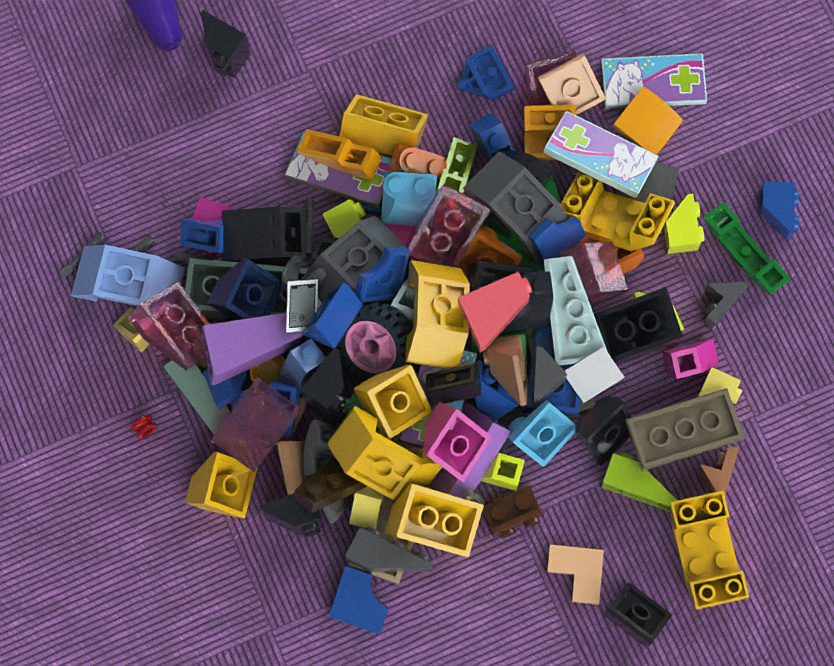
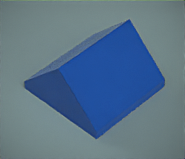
M343 282L330 290L302 334L335 349L363 304L351 288Z

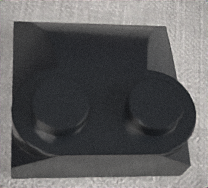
M606 396L599 399L595 406L576 423V436L585 443L589 452L600 466L630 438L625 420L631 418V415L625 403L618 397Z

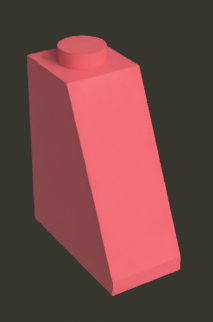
M519 272L458 297L459 307L480 352L484 351L529 302V293H532L526 277L522 279Z

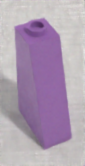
M287 313L203 325L200 337L211 385L221 383L299 346L304 336L302 334L303 331L286 333Z
M466 401L463 414L491 435L492 439L464 482L459 481L445 469L441 468L434 477L430 489L469 500L465 497L464 489L469 488L473 492L475 491L511 431L493 417Z

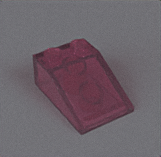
M443 184L405 242V247L410 249L409 255L422 262L457 268L488 215L490 208Z
M179 282L141 303L128 317L145 341L184 370H189L205 359L200 335L203 325H210V323Z
M257 377L213 436L211 442L254 472L296 418L300 408Z

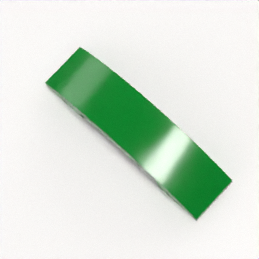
M722 202L703 217L716 239L730 257L767 294L771 296L791 280L775 260L771 261L741 227L740 219L725 202Z

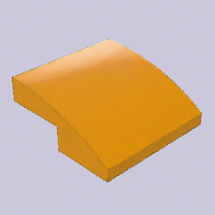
M643 86L613 124V128L630 139L633 144L658 155L681 125L683 119L662 99Z
M576 105L524 106V153L532 154L541 161L557 160L543 153L545 146L565 112L568 111L576 115Z

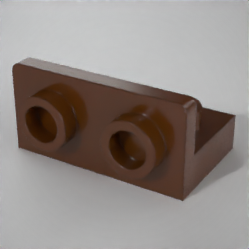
M530 486L484 505L482 510L493 537L495 538L500 535L502 539L516 533L515 528L524 524L526 528L540 522L539 518L543 517L544 514Z

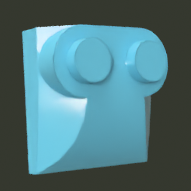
M385 171L381 221L384 224L433 227L437 175Z
M546 400L528 417H519L512 421L508 428L511 431L508 438L544 467L575 433L576 424Z

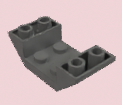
M500 151L463 187L465 192L480 207L486 205L520 240L517 244L518 247L534 263H537L540 258L529 235L547 218L555 224L568 220L561 204L524 166Z
M375 215L359 221L320 254L300 281L308 278L316 269L322 268L326 271V277L318 287L317 297L321 302L324 301L330 290L343 282L355 294L358 275L369 271L376 265L381 258L384 248L407 246Z

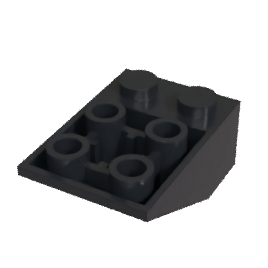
M277 206L222 211V261L239 263L243 258H247L255 264L286 265L295 255L301 256L303 261L306 259L305 208Z

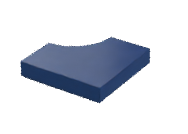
M573 216L560 224H555L547 218L529 235V238L544 266V259L564 257L586 234L580 221Z
M405 246L384 248L381 258L376 265L369 271L358 275L355 295L361 303L395 299L404 283L410 254L409 248Z
M348 564L345 566L329 617L380 635L389 607L382 604L374 595L371 585L372 573Z

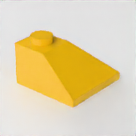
M405 365L374 375L353 388L363 410L378 419L377 427L387 439H391L433 412L411 365Z
M214 452L191 477L185 503L206 511L245 519L258 467L222 453Z

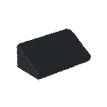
M477 363L426 374L425 396L432 406H437L439 402L446 404L481 396L482 389Z

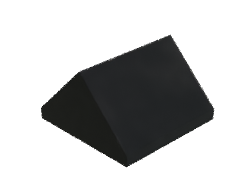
M628 582L607 609L604 616L648 649L672 614Z

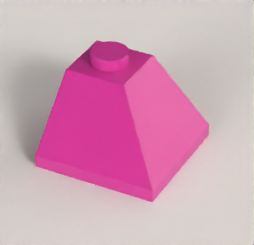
M439 402L425 423L424 454L459 481L464 482L492 439V436L456 408Z

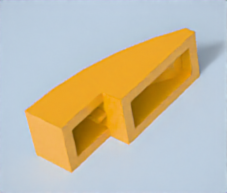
M309 129L306 130L296 150L298 154L313 161L368 180H372L382 159L374 148L353 144L348 138Z

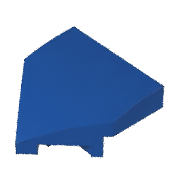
M492 44L469 58L466 57V65L461 80L458 82V89L490 100H496L516 89Z

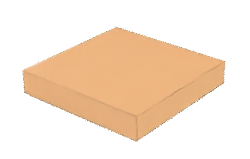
M584 54L537 77L551 105H576V115L606 100Z

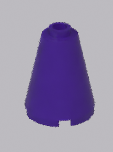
M125 0L128 7L159 49H165L166 52H169L180 46L179 42L182 41V34L175 0Z

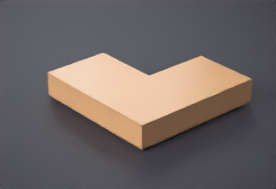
M550 545L547 573L574 575L572 602L599 605L604 550Z

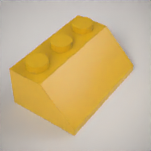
M356 94L343 114L339 136L348 138L353 144L374 148L378 154L384 153L393 156L396 143L418 149L429 114Z
M410 483L393 504L385 533L469 557L484 505Z

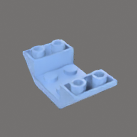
M109 245L84 246L71 296L97 302L98 298L139 306L145 308L147 313L173 318L185 268L156 255Z

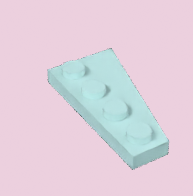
M573 257L544 259L545 272L550 271L554 295L550 319L556 363L558 365L576 364L602 347L607 351Z

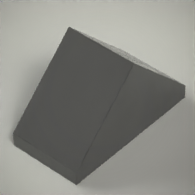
M537 346L535 351L533 405H539L566 381L568 375L543 347Z

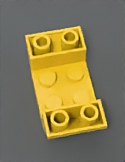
M578 171L561 202L567 218L570 219L574 216L580 221L586 234L585 237L629 251L655 243L675 204L674 200L652 193L649 194L646 202L643 203L604 191L602 181Z
M410 260L408 287L415 288L414 329L407 335L405 362L449 369L459 367L469 327L459 307L458 297L469 293L470 283L461 268Z
M354 406L327 443L345 473L392 500L398 499L410 483L426 488L442 467L424 454V447L415 455L376 433L378 419Z
M724 491L670 502L673 535L685 584L695 609L749 598L744 573L739 571L726 519L730 516Z

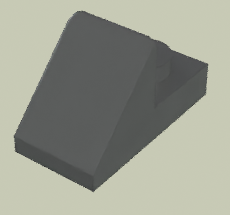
M746 282L707 284L705 292L716 301L705 311L708 316L704 324L713 329L745 293L748 284Z

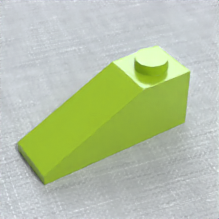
M455 137L453 138L446 159L447 169L443 170L436 189L435 207L447 198H455L459 206L464 193L463 187L467 183L478 145Z
M619 452L618 455L613 453L601 488L671 512L670 502L678 500L647 470L642 471L639 462L633 460V456L623 452Z

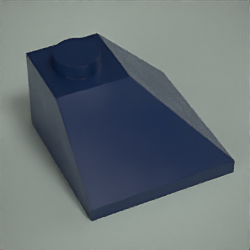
M243 258L218 279L207 304L235 320L268 316L271 314L282 290V281L249 259Z

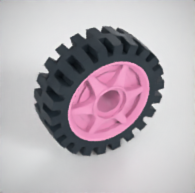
M380 302L364 303L336 346L341 347L339 349L340 357H345L341 361L343 365L350 364L351 367L348 371L352 374L357 371V378L361 380L366 376L368 380L374 375L410 364V362H405L407 335L413 328L411 324H404L407 320L404 315L401 317L397 316L399 312L397 309L393 308L389 311L390 305L384 303L380 306Z

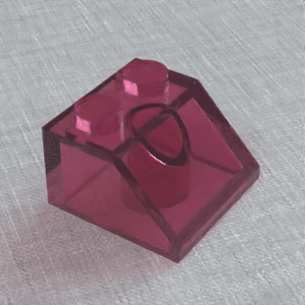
M612 241L584 243L559 252L561 257H573L590 304L629 291Z

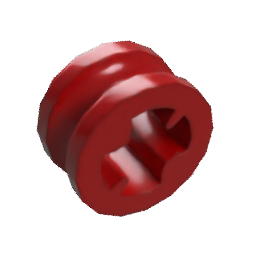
M150 415L143 416L131 426L132 431L137 432L136 437L138 439L147 437L157 429L158 426L155 422H151L152 417Z

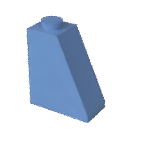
M310 339L290 351L277 379L280 383L298 386L299 394H301V389L326 357L313 340Z

